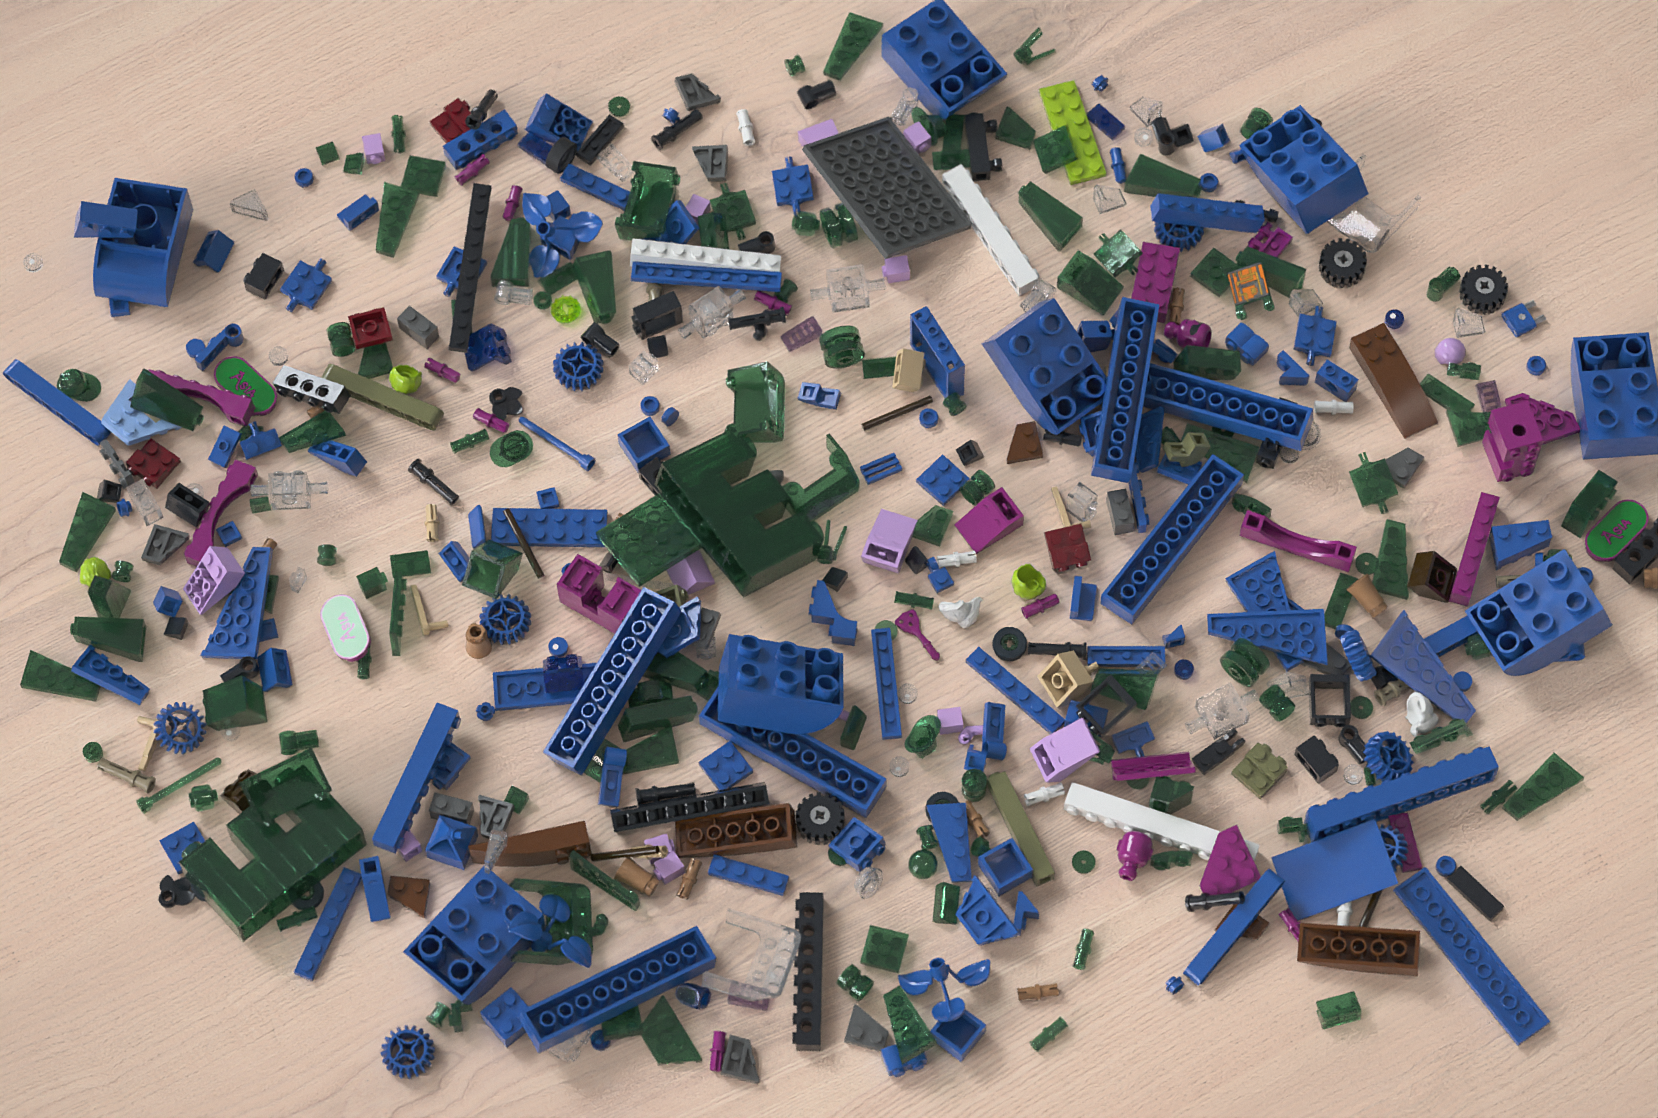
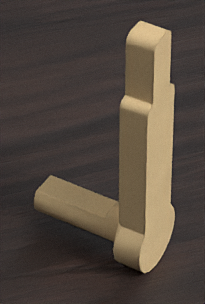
M1057 486L1052 487L1051 491L1063 527L1072 526ZM1090 520L1081 522L1083 530L1091 528Z
M410 585L423 636L429 635V631L448 628L447 620L434 623L427 622L417 585Z
M138 716L137 722L153 727L138 767L140 771L145 772L158 743L156 737L160 734L154 733V730L158 727H155L153 724L158 720Z

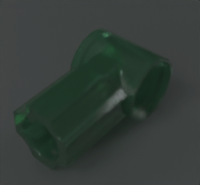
M1449 266L1437 278L1430 280L1426 294L1429 300L1440 301L1443 298V294L1460 280L1461 275L1456 268Z
M317 730L298 733L295 731H283L279 734L282 755H293L298 753L299 750L319 747Z

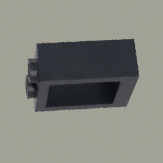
M674 291L634 307L633 316H631L634 323L632 325L636 335H640L642 340L683 323L682 307Z
M1110 674L1076 705L1078 710L1076 714L1080 719L1084 718V720L1091 724L1089 728L1096 736L1100 734L1103 737L1137 706V702ZM1109 686L1127 707L1102 728L1084 708Z
M1310 674V725H1315L1316 727H1325L1326 725L1344 727L1349 725L1351 719L1349 675ZM1315 689H1343L1344 715H1316Z

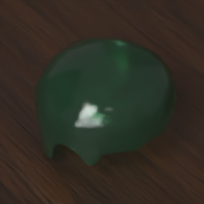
M922 849L917 850L910 856L908 868L914 877L928 879L937 871L938 860L933 852Z

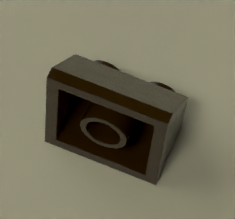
M1435 551L1416 553L1407 587L1419 596L1448 603L1457 568Z

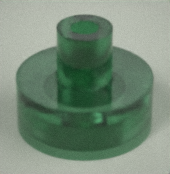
M89 742L83 747V755L88 762L95 763L103 757V750L99 743Z
M977 837L971 846V854L976 857L991 850L989 841L982 837Z

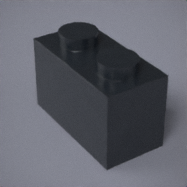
M262 253L254 261L251 272H248L244 277L246 291L266 300L284 271L282 262Z
M178 483L168 493L165 508L194 527H197L201 523L204 513L208 512L210 502L181 483Z
M1315 735L1295 749L1294 755L1318 784L1337 772L1339 766L1337 758L1326 750L1325 743L1321 739H1317Z

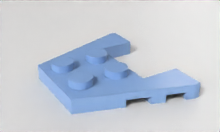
M129 380L103 416L101 424L127 446L148 440L150 436L156 434H166L168 430L182 428V422L171 413L155 423L131 401L140 396L142 391L132 380Z

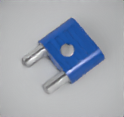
M1534 300L1525 304L1520 303L1502 312L1503 320L1515 337L1535 329L1537 324L1546 320L1544 315L1533 319L1528 309L1536 306Z

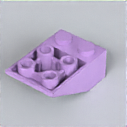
M881 509L867 538L861 555L862 561L899 574L918 520Z
M209 546L183 590L198 613L202 615L235 589L245 572L228 548Z
M1084 718L1048 735L1030 748L1045 782H1061L1100 752Z

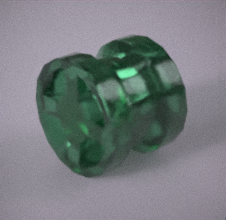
M798 54L793 59L784 60L786 69L791 77L795 76L797 72L802 73L805 71L804 63Z
M958 393L949 395L943 401L944 407L949 409L951 416L960 414L966 408V403L960 400Z
M330 544L319 545L317 563L323 566L335 565L336 558L334 555L337 552L336 546Z
M121 560L116 561L112 578L120 582H130V572L133 571V564Z

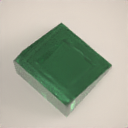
M364 153L346 155L343 173L362 175L365 160Z
M511 785L504 802L513 804L515 806L513 812L520 815L529 800V795Z

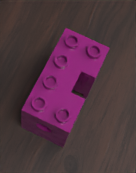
M1528 400L1491 410L1488 424L1492 433L1489 430L1485 431L1482 444L1497 482H1509L1515 477L1531 475L1534 472L1544 440Z
M577 554L557 582L559 601L615 634L641 590L618 577L606 598L603 597L601 590L605 584L602 567Z

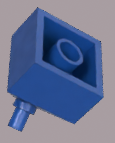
M440 815L425 849L427 858L464 870L470 857L468 846L474 845L478 838L477 827Z

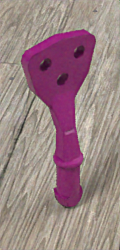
M912 609L902 613L895 620V625L903 632L916 636L931 658L938 661L940 654L932 646L931 641L921 633L916 611Z

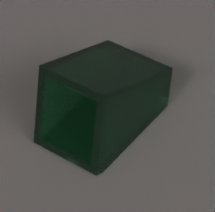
M487 540L471 551L462 586L497 599L519 570L523 553L492 540Z
M243 675L203 690L202 701L206 713L205 722L207 726L216 731L268 722L262 686Z

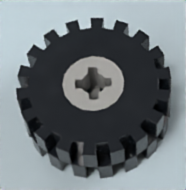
M1338 238V242L1332 240L1330 245L1327 243L1321 251L1319 260L1320 275L1322 278L1326 277L1325 282L1329 283L1331 281V286L1334 287L1336 284H1339V288H1343L1344 285H1347V288H1349L1352 282L1356 285L1358 280L1363 278L1367 264L1366 253L1362 252L1363 247L1361 245L1357 247V242L1350 243V239L1347 238L1346 242L1342 241V238Z
M1485 264L1484 268H1481V265H1477L1476 269L1472 267L1469 272L1466 271L1462 278L1459 289L1460 300L1463 299L1462 304L1464 306L1468 304V310L1475 309L1476 314H1479V311H1482V315H1487V311H1490V314L1494 313L1495 308L1499 310L1501 304L1503 305L1508 292L1506 276L1502 277L1503 272L1501 270L1496 272V267L1494 266L1492 269H1489V265Z
M817 792V796H813V793L809 794V798L806 799L804 797L802 804L799 803L795 814L798 833L801 832L803 839L807 838L809 843L813 840L815 845H819V842H823L824 845L828 844V840L832 842L844 828V808H842L840 801L837 802L835 796L830 798L829 793H825V796H822L821 792Z

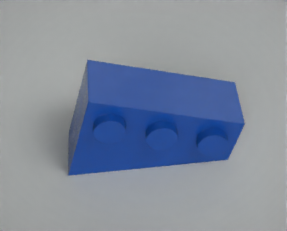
M81 201L75 218L74 238H133L136 231L138 209Z
M1549 520L1491 527L1489 539L1496 571L1501 569L1502 566L1514 563L1524 556L1532 555L1549 547L1552 539Z

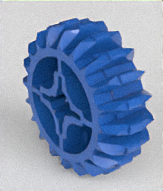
M1155 222L1154 232L1156 233V238L1160 239V244L1180 248V252L1183 251V248H1186L1188 251L1191 246L1195 248L1197 242L1200 243L1204 235V227L1193 226L1194 231L1190 233L1189 225L1169 223L1170 230L1167 232L1164 227L1166 223Z
M574 341L572 347L567 344L566 350L561 348V354L556 353V359L553 361V372L561 385L565 384L567 389L571 386L574 391L577 387H580V390L583 391L584 386L590 389V383L596 385V379H601L600 373L604 371L602 367L604 363L601 359V354L597 353L596 347L591 349L590 344L585 347L583 342L577 345ZM583 357L588 358L592 361V363H589V361L584 360ZM564 369L572 372L574 376L567 374Z
M501 594L500 599L497 600L493 596L492 603L486 602L487 607H482L483 613L479 615L481 619L479 623L486 629L489 639L492 638L494 643L500 640L501 645L504 644V641H507L510 645L513 639L515 642L519 641L518 636L521 638L525 637L524 632H528V626L531 625V613L528 612L529 607L527 605L524 606L523 600L518 601L517 596L511 599L510 594L507 595V598H504ZM507 608L513 609L515 611H508ZM500 610L498 614L493 615L496 611ZM504 614H506L507 625H505ZM518 624L515 628L511 629L513 625ZM500 627V628H502L504 631H500V630H497V629H495V628Z
M1357 630L1346 632L1340 637L1345 654L1358 680L1361 682L1367 681L1376 675L1373 661L1369 657L1370 654L1360 633Z
M175 702L174 706L168 704L166 706L167 710L162 708L160 710L161 714L156 716L158 721H155L153 724L155 727H158L154 730V733L160 734L156 737V740L162 739L163 741L160 746L164 747L167 745L168 752L174 748V754H177L179 749L182 754H185L187 750L192 752L194 750L193 747L198 748L200 746L199 742L204 741L201 735L206 734V730L201 729L206 726V723L200 722L204 719V716H197L200 710L192 711L193 705L186 708V702H183L181 707L178 702ZM173 714H182L187 716V718L179 719L176 716L174 717ZM166 720L169 722L168 724L171 727V733L169 735L165 727ZM191 721L194 725V736L191 734L192 732L189 729V723ZM183 723H186L183 726L182 730L178 731L177 733H174L177 730L178 726L182 725ZM175 737H181L183 740L186 739L188 742H177L173 739Z
M1384 731L1383 733L1375 734L1368 740L1365 745L1366 749L1363 752L1366 755L1364 761L1368 762L1366 768H1370L1372 770L1371 774L1376 775V780L1381 779L1382 782L1387 779H1398L1402 774L1411 772V766L1414 763L1411 760L1413 754L1409 752L1411 747H1407V741H1402L1401 736H1396L1395 732L1389 733V731Z
M1381 824L1379 831L1388 856L1391 857L1390 861L1393 870L1397 873L1396 867H1403L1401 861L1407 860L1404 854L1408 853L1406 848L1408 843L1404 840V835L1399 834L1400 831L1397 828L1393 830L1391 825L1385 828V825ZM1385 838H1390L1396 842V846L1387 844Z
M405 1025V1030L401 1031V1028L397 1027L398 1032L396 1034L394 1031H390L391 1038H384L386 1043L381 1045L382 1049H384L381 1052V1056L385 1057L382 1059V1062L387 1064L386 1069L388 1071L392 1070L394 1076L399 1073L400 1078H403L407 1074L408 1079H411V1074L415 1073L416 1077H419L418 1071L420 1070L425 1073L426 1069L424 1066L431 1067L429 1060H434L435 1058L431 1054L435 1052V1047H432L434 1042L432 1039H429V1033L424 1034L422 1028L417 1031L415 1025L409 1030L408 1025ZM409 1038H411V1039H416V1040H413V1041H411V1042H405V1041H404V1039H409ZM397 1044L400 1050L393 1059L392 1051ZM423 1045L424 1052L419 1060L416 1053L420 1050L419 1047ZM404 1048L406 1050L409 1049V1051L411 1049L412 1056L411 1054H407V1052L405 1054ZM404 1062L412 1063L411 1065H401Z

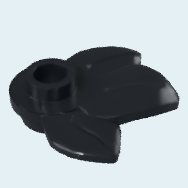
M509 387L505 390L500 388L494 389L489 395L490 403L493 405V414L503 421L508 414H521L523 412L522 405L517 399L522 395V391L515 387ZM496 397H502V399L496 400Z
M166 875L159 885L161 890L158 897L160 905L164 908H171L175 905L184 906L192 902L196 895L189 891L191 886L190 878L183 877L174 881L171 876ZM168 897H172L171 900L166 901Z

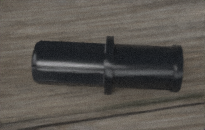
M1045 429L1046 434L1044 433L1043 440L1058 442L1060 445L1067 444L1079 447L1082 442L1081 436L1065 433V430L1055 435Z

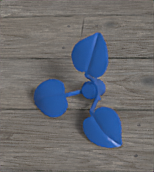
M523 194L522 208L525 219L528 223L536 226L537 233L542 236V239L547 244V247L544 245L536 246L530 253V265L536 278L549 275L559 264V252L555 249H550L551 244L547 237L554 235L555 230H574V236L577 240L590 242L597 237L603 226V221L599 216L586 211L579 212L573 216V227L554 226L553 223L547 222L545 219L552 212L551 201L541 194Z
M549 894L543 896L539 902L541 912L551 918L544 932L541 929L542 925L538 924L537 917L532 913L520 912L512 919L508 932L533 941L531 949L536 954H543L547 949L552 950L553 947L562 944L561 950L567 958L581 966L591 967V948L582 938L572 936L569 940L562 939L552 944V936L548 932L555 919L565 923L570 917V908L561 897Z
M935 958L929 963V971L919 970L909 974L898 975V980L901 988L910 995L925 993L929 985L933 984L934 979L940 982L946 1001L937 1003L932 1009V1015L937 1021H954L963 1015L965 1003L961 998L949 999L944 983L949 973L959 983L965 982L967 986H977L988 979L991 962L990 959L976 962L962 968L956 974L950 969L949 965L945 964L943 958Z

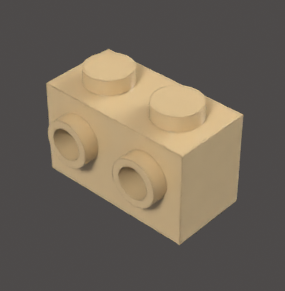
M905 348L897 352L892 388L914 393L922 387L923 377L921 375L926 363L924 352Z

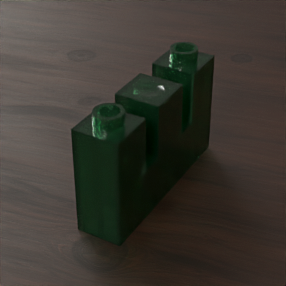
M734 427L663 462L654 485L744 598L815 561L824 541V533L820 525L815 521L810 522L802 511L767 529L764 528L783 517L790 496L768 469L731 487L732 484L749 476L757 456V450L752 440L748 437L743 438Z
M304 765L296 771L287 769L282 772L275 780V787L273 788L278 806L296 824L291 830L286 833L258 801L226 824L231 841L250 861L240 870L211 837L202 844L199 841L191 843L182 852L181 857L183 859L179 863L185 878L242 942L246 941L293 904L294 901L312 889L315 884L322 881L367 845L363 829Z

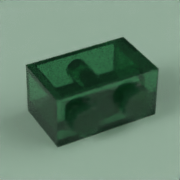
M711 212L698 216L701 246L729 249L725 215Z

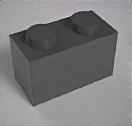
M410 305L398 316L399 328L424 348L428 349L439 338L438 327Z
M1126 488L1107 492L1106 503L1114 535L1133 532L1134 519Z
M434 793L429 813L431 819L438 820L439 816L442 815L470 825L474 807L470 801Z

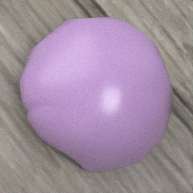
M1445 338L1435 349V358L1438 362L1450 366L1461 363L1466 355L1464 344L1455 338Z

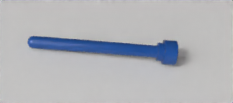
M523 416L519 418L520 424L578 460L580 466L586 471L591 470L594 466L596 459L591 455H582Z

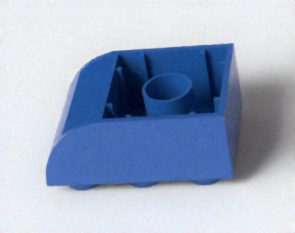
M944 0L932 1L882 34V58L924 107L940 119L948 118L1007 77V72Z
M1301 105L1287 111L1280 119L1263 130L1255 132L1251 138L1239 145L1248 164L1264 188L1306 234L1369 194L1357 163Z
M114 178L107 205L138 209L136 231L133 238H98L93 266L95 296L168 307L194 210L187 188Z
M1055 298L1039 302L981 343L1025 410L1042 428L1047 429L1052 434L1058 435L1103 402L1107 377Z
M1649 332L1574 337L1571 347V384L1576 419L1580 427L1579 439L1583 460L1657 455L1658 385Z
M1565 549L1465 610L1503 672L1510 676H1522L1538 671L1613 626L1603 606Z
M729 634L719 665V722L790 734H807L824 729L840 716L844 708L843 653L835 652L829 648L815 649L797 646L789 641L774 642L758 639L753 635L739 636Z
M484 865L403 952L463 1004H471L489 992L531 947L533 941L508 932L512 919L520 912L532 913L537 917L538 924L542 925L541 929L544 932L546 929L544 914Z

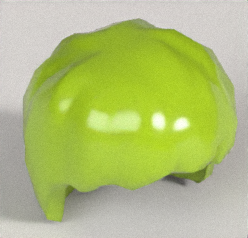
M398 365L390 371L389 382L392 388L404 394L414 393L421 385L422 372H418V370L409 365Z
M1030 563L1021 565L1014 571L1011 583L1014 593L1020 598L1027 600L1035 599L1046 590V579Z

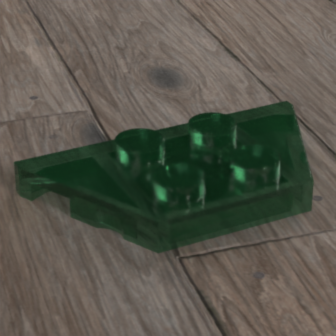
M664 995L661 996L638 1029L640 1036L658 1065H668L669 1063L684 1064V1062L696 1061V1063L701 1062L700 1054Z

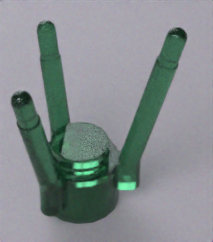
M1040 27L1013 53L1020 64L1026 62L1028 65L1032 61L1055 52V49H1051L1031 57L1033 52L1029 47L1043 35V32L1037 35L1041 30Z
M827 520L824 545L821 546V549L818 532H814L815 558L819 563L832 564L833 560H836L847 526H844L834 551L831 546H828L830 520Z
M1090 731L1093 738L1101 745H1097L1100 750L1096 754L1098 758L1092 757L1089 761L1097 762L1101 765L1104 762L1109 764L1115 750L1112 749L1111 745Z

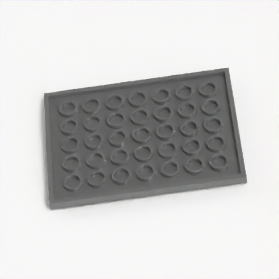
M890 117L806 144L802 149L885 259L968 230L972 226L968 217Z

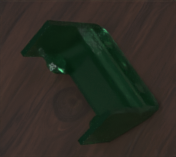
M830 433L826 435V445L831 453L829 463L833 470L805 489L797 482H788L781 486L772 473L768 474L769 489L795 521L803 526L811 524L855 494L860 488L859 478L847 454Z

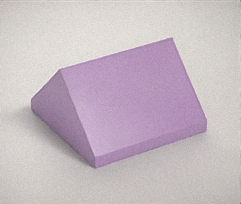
M681 550L664 565L673 585L677 584L686 589L688 595L715 584L700 550Z

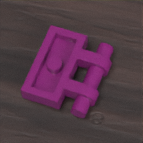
M1267 222L1264 226H1261L1258 234L1249 240L1245 250L1251 253L1254 249H1257L1256 257L1272 266L1291 243L1293 237L1279 227L1274 232L1270 229L1273 225ZM1264 237H1267L1268 239L1264 244L1260 242Z

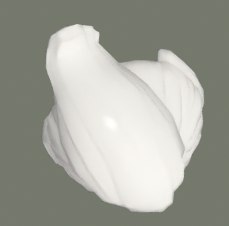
M975 597L970 602H964L963 600H959L956 603L941 602L938 607L945 618L952 622H957L962 628H968L977 620L980 602L983 599Z
M1414 692L1409 696L1407 700V716L1405 718L1412 725L1410 728L1411 734L1417 737L1420 733H1427L1433 730L1439 719L1433 713L1432 704L1427 697L1423 696L1420 692Z

